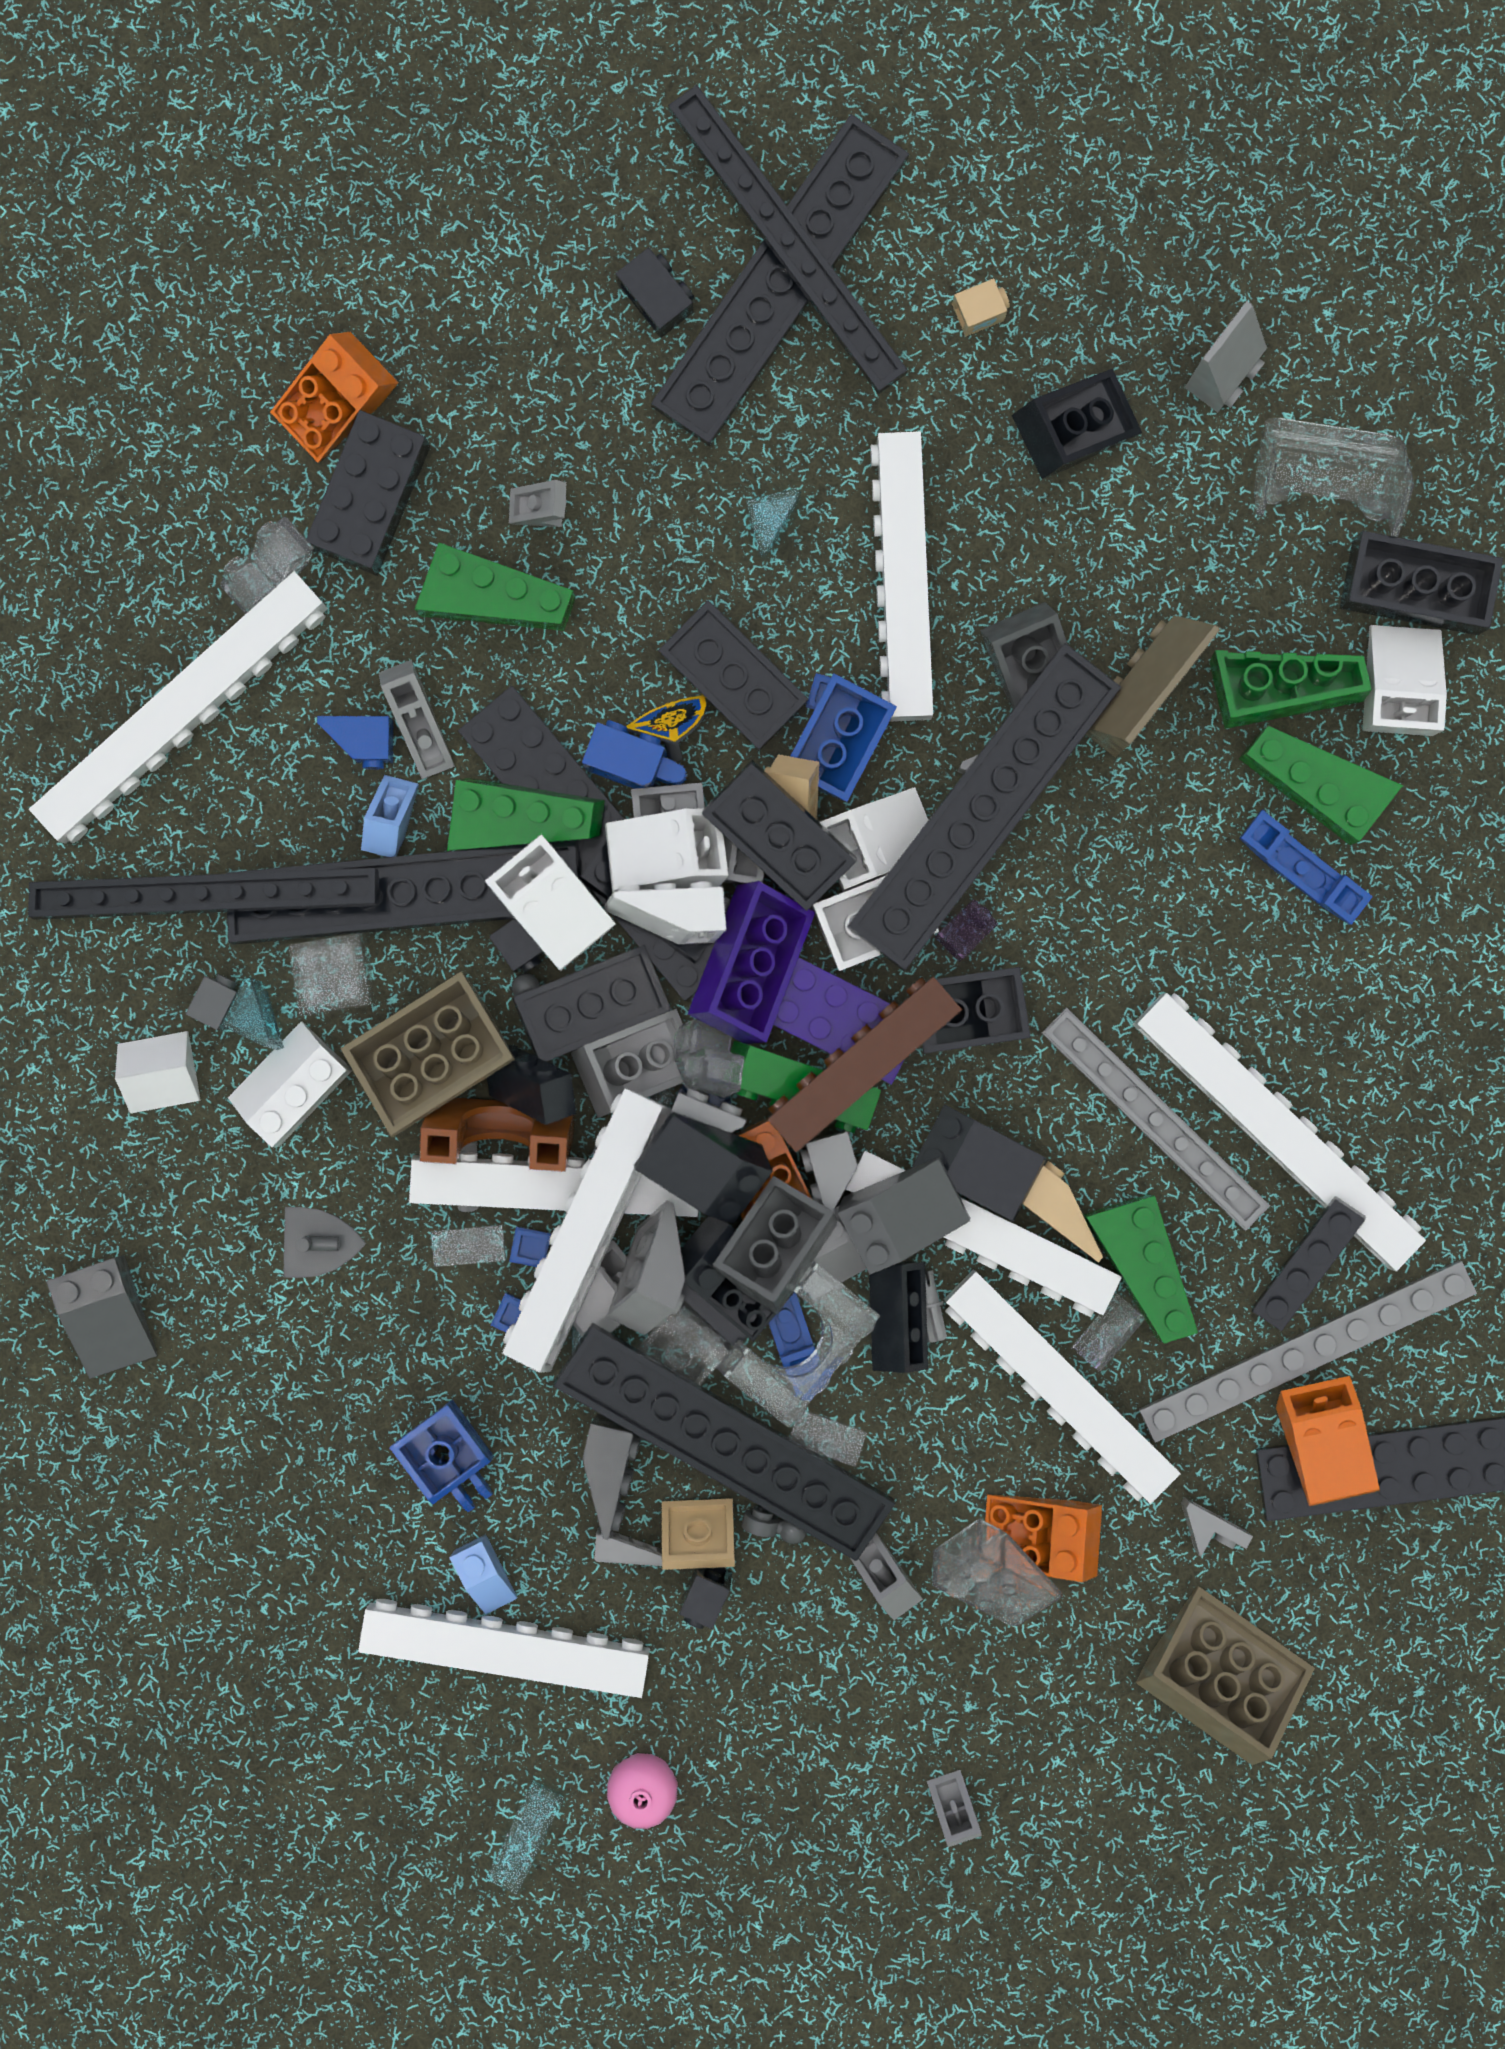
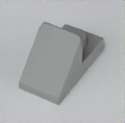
M551 480L510 489L509 524L562 527V518H565L567 482Z
M702 783L631 789L634 818L685 808H705Z
M1185 1497L1183 1498L1181 1505L1195 1552L1200 1557L1203 1555L1214 1533H1217L1214 1538L1215 1540L1231 1549H1234L1236 1544L1247 1549L1253 1538L1248 1531Z

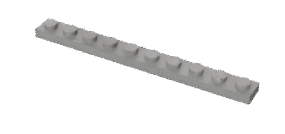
M1458 1260L1138 1410L1153 1442L1156 1443L1477 1294L1463 1262Z

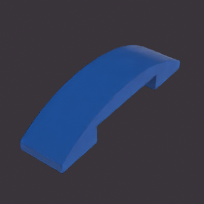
M1260 810L1239 839L1280 876L1321 907L1347 924L1352 925L1373 896L1348 876L1340 875L1289 835L1290 831L1264 810Z
M795 1291L780 1312L769 1322L791 1391L825 1380Z

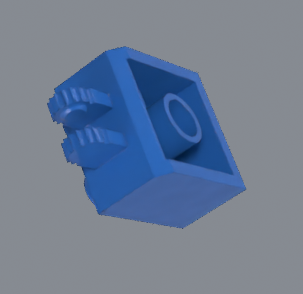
M607 720L606 725L596 723L582 760L586 771L633 789L656 787L658 781L667 785L685 784L684 782L687 781L686 777H688L685 771L686 768L684 769L683 765L681 766L680 763L676 764V761L667 758L665 747H662V744H660V739L645 733H641L639 738L630 735L626 726Z
M453 1399L389 1447L426 1499L432 1504L451 1492L463 1509L470 1512L475 1508L473 1500L461 1486V1483L468 1478L476 1487L478 1493L485 1499L493 1495L492 1490L479 1473V1470L490 1463L494 1455ZM438 1444L449 1449V1459H445L444 1455L439 1458L435 1454L438 1450Z

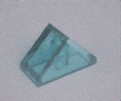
M796 488L746 500V508L758 555L763 559L768 555L801 499V491Z
M250 977L244 979L222 1026L264 1047L275 1050L283 1049L284 1045L265 983Z

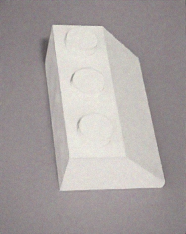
M884 877L812 905L824 939L839 971L882 955L848 929L847 926Z
M301 1021L228 1099L244 1121L272 1148L280 1147L353 1070Z

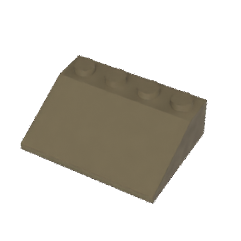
M1175 615L1168 623L1161 620L1148 636L1153 642L1146 651L1139 647L1126 665L1132 669L1125 678L1122 679L1117 675L1113 680L1121 688L1087 731L1086 735L1116 758L1134 741L1221 629L1214 624Z
M462 971L340 1048L391 1137L401 1133L515 1060L490 1011L473 983Z
M1198 1586L1150 1653L1135 1683L1251 1765H1255L1272 1759L1315 1668Z

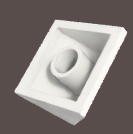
M188 1031L118 1044L115 1080L130 1113L201 1101Z

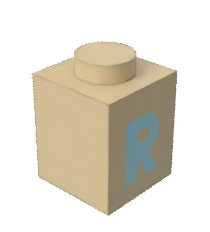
M993 278L955 294L952 306L966 337L1003 322L1010 303L1004 288L998 289Z

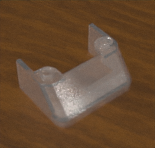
M1269 418L1265 421L1253 489L1256 515L1263 516L1266 504H1278L1280 501L1286 500L1290 491L1356 501L1366 518L1375 521L1388 519L1391 536H1399L1414 488L1406 446L1401 439L1387 434L1284 418Z

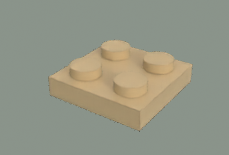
M733 1498L662 1501L663 1570L735 1567Z

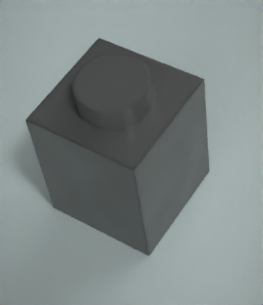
M217 974L215 979L204 976L186 1015L215 1030L224 1031L243 993L234 989L237 982L221 974Z

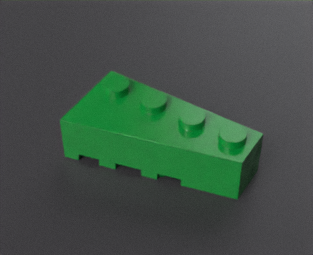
M438 543L415 606V611L420 617H437L459 621L467 620L564 631L576 597L571 589Z
M1215 650L1209 661L1224 729L1363 702L1372 691L1364 656L1330 654L1304 656L1297 655V653H1282V655L1261 654V652L1256 651L1228 653V650Z
M1270 726L1265 727L1258 733L1239 758L1349 845L1360 842L1403 787V785Z
M474 778L458 779L455 783L447 851L530 844L541 834L548 842L589 839L600 836L605 800Z
M734 1041L721 1081L738 1087L737 1095L757 1101L759 1094L771 1098L769 1105L772 1106L783 1095L791 1099L800 1090L796 1084L811 1071L817 1076L823 1070ZM875 1087L869 1089L835 1119L837 1120L835 1127L855 1133L857 1127L868 1130L881 1089Z
M1146 1194L1083 1214L1087 1225L1090 1227L1117 1274L1122 1277L1121 1281L1129 1291L1157 1340L1165 1344L1197 1334L1196 1324L1156 1197Z

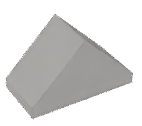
M961 1770L927 1781L947 1846L951 1847L982 1836Z

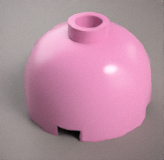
M637 1753L624 1759L621 1763L619 1762L614 1767L607 1783V1799L612 1813L621 1823L635 1829H648L659 1825L671 1814L677 1801L678 1783L673 1771L663 1759L652 1754Z

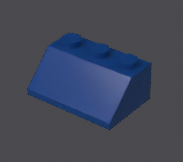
M833 674L790 757L819 762L818 791L848 802L897 706Z

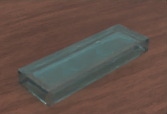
M534 1779L532 1780L485 1880L518 1895L564 1799V1794Z

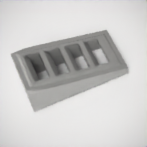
M598 1528L594 1560L607 1563L662 1566V1549L613 1531L609 1540H605L602 1537L601 1529Z

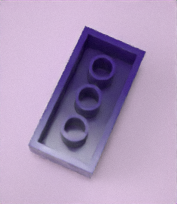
M760 881L737 885L725 915L726 931L715 941L688 1015L744 1044L767 1043L815 912L810 909L806 911L796 901Z
M798 958L773 1026L831 1055L839 1047L845 1052L855 1044L851 1037L866 1024L871 1029L882 1020L878 1014L890 1003ZM904 1060L881 1080L892 1085Z

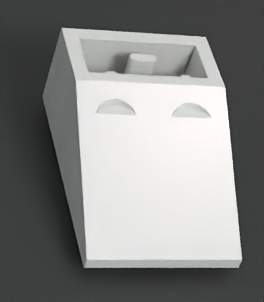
M1370 625L1367 671L1372 691L1364 701L1362 731L1434 736L1444 731L1447 692L1441 630Z
M915 787L819 822L857 857V862L838 880L842 892L886 876L926 824L928 818Z
M685 808L606 823L605 832L612 892L618 891V887L624 885H639L640 890H654L655 885L664 883L676 884V889L690 888V884L696 882H712V887H720L728 877L723 834L702 815L703 809Z
M542 834L485 880L560 971L616 925Z
M696 882L690 884V888L676 889V884L664 883L655 885L654 890H640L639 885H624L618 887V891H614L604 905L606 912L676 944L714 943L726 931L723 887H712V882Z

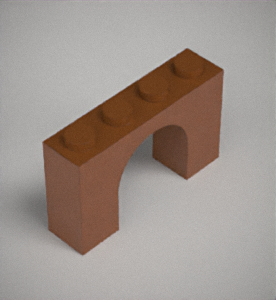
M454 1098L424 1118L420 1135V1162L457 1164L460 1152L465 1145L485 1139H505L522 1143L530 1148L529 1169L566 1172L574 1138V1115L544 1125L501 1101Z

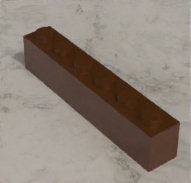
M923 977L919 978L905 990L909 994L905 1001L900 1005L895 1000L878 1014L882 1020L871 1029L866 1024L851 1037L855 1044L845 1052L839 1047L823 1061L827 1068L817 1076L811 1071L796 1084L800 1090L791 1099L783 1095L768 1108L772 1115L767 1120L795 1152L799 1151L962 1010L934 977L930 978L927 982Z

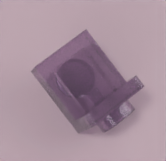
M973 899L935 938L960 962L998 925V922L992 917L986 907Z

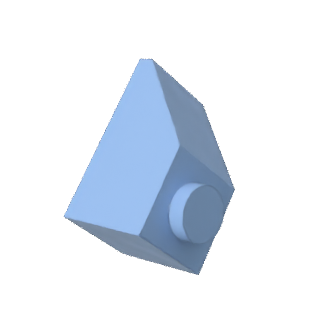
M384 775L364 817L361 850L380 856H397L406 835L418 783Z
M486 1534L453 1551L450 1560L465 1590L485 1615L518 1598Z

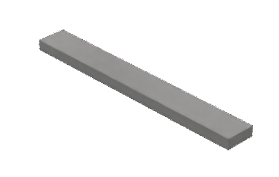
M1065 1008L1041 1032L1048 1041L1244 1231L1270 1207L1239 1174L1068 1008Z

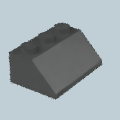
M773 1176L714 1262L713 1267L747 1296L778 1314L837 1226L835 1213Z

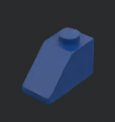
M317 716V723L357 763H362L363 769H384V763H393V720L389 716Z

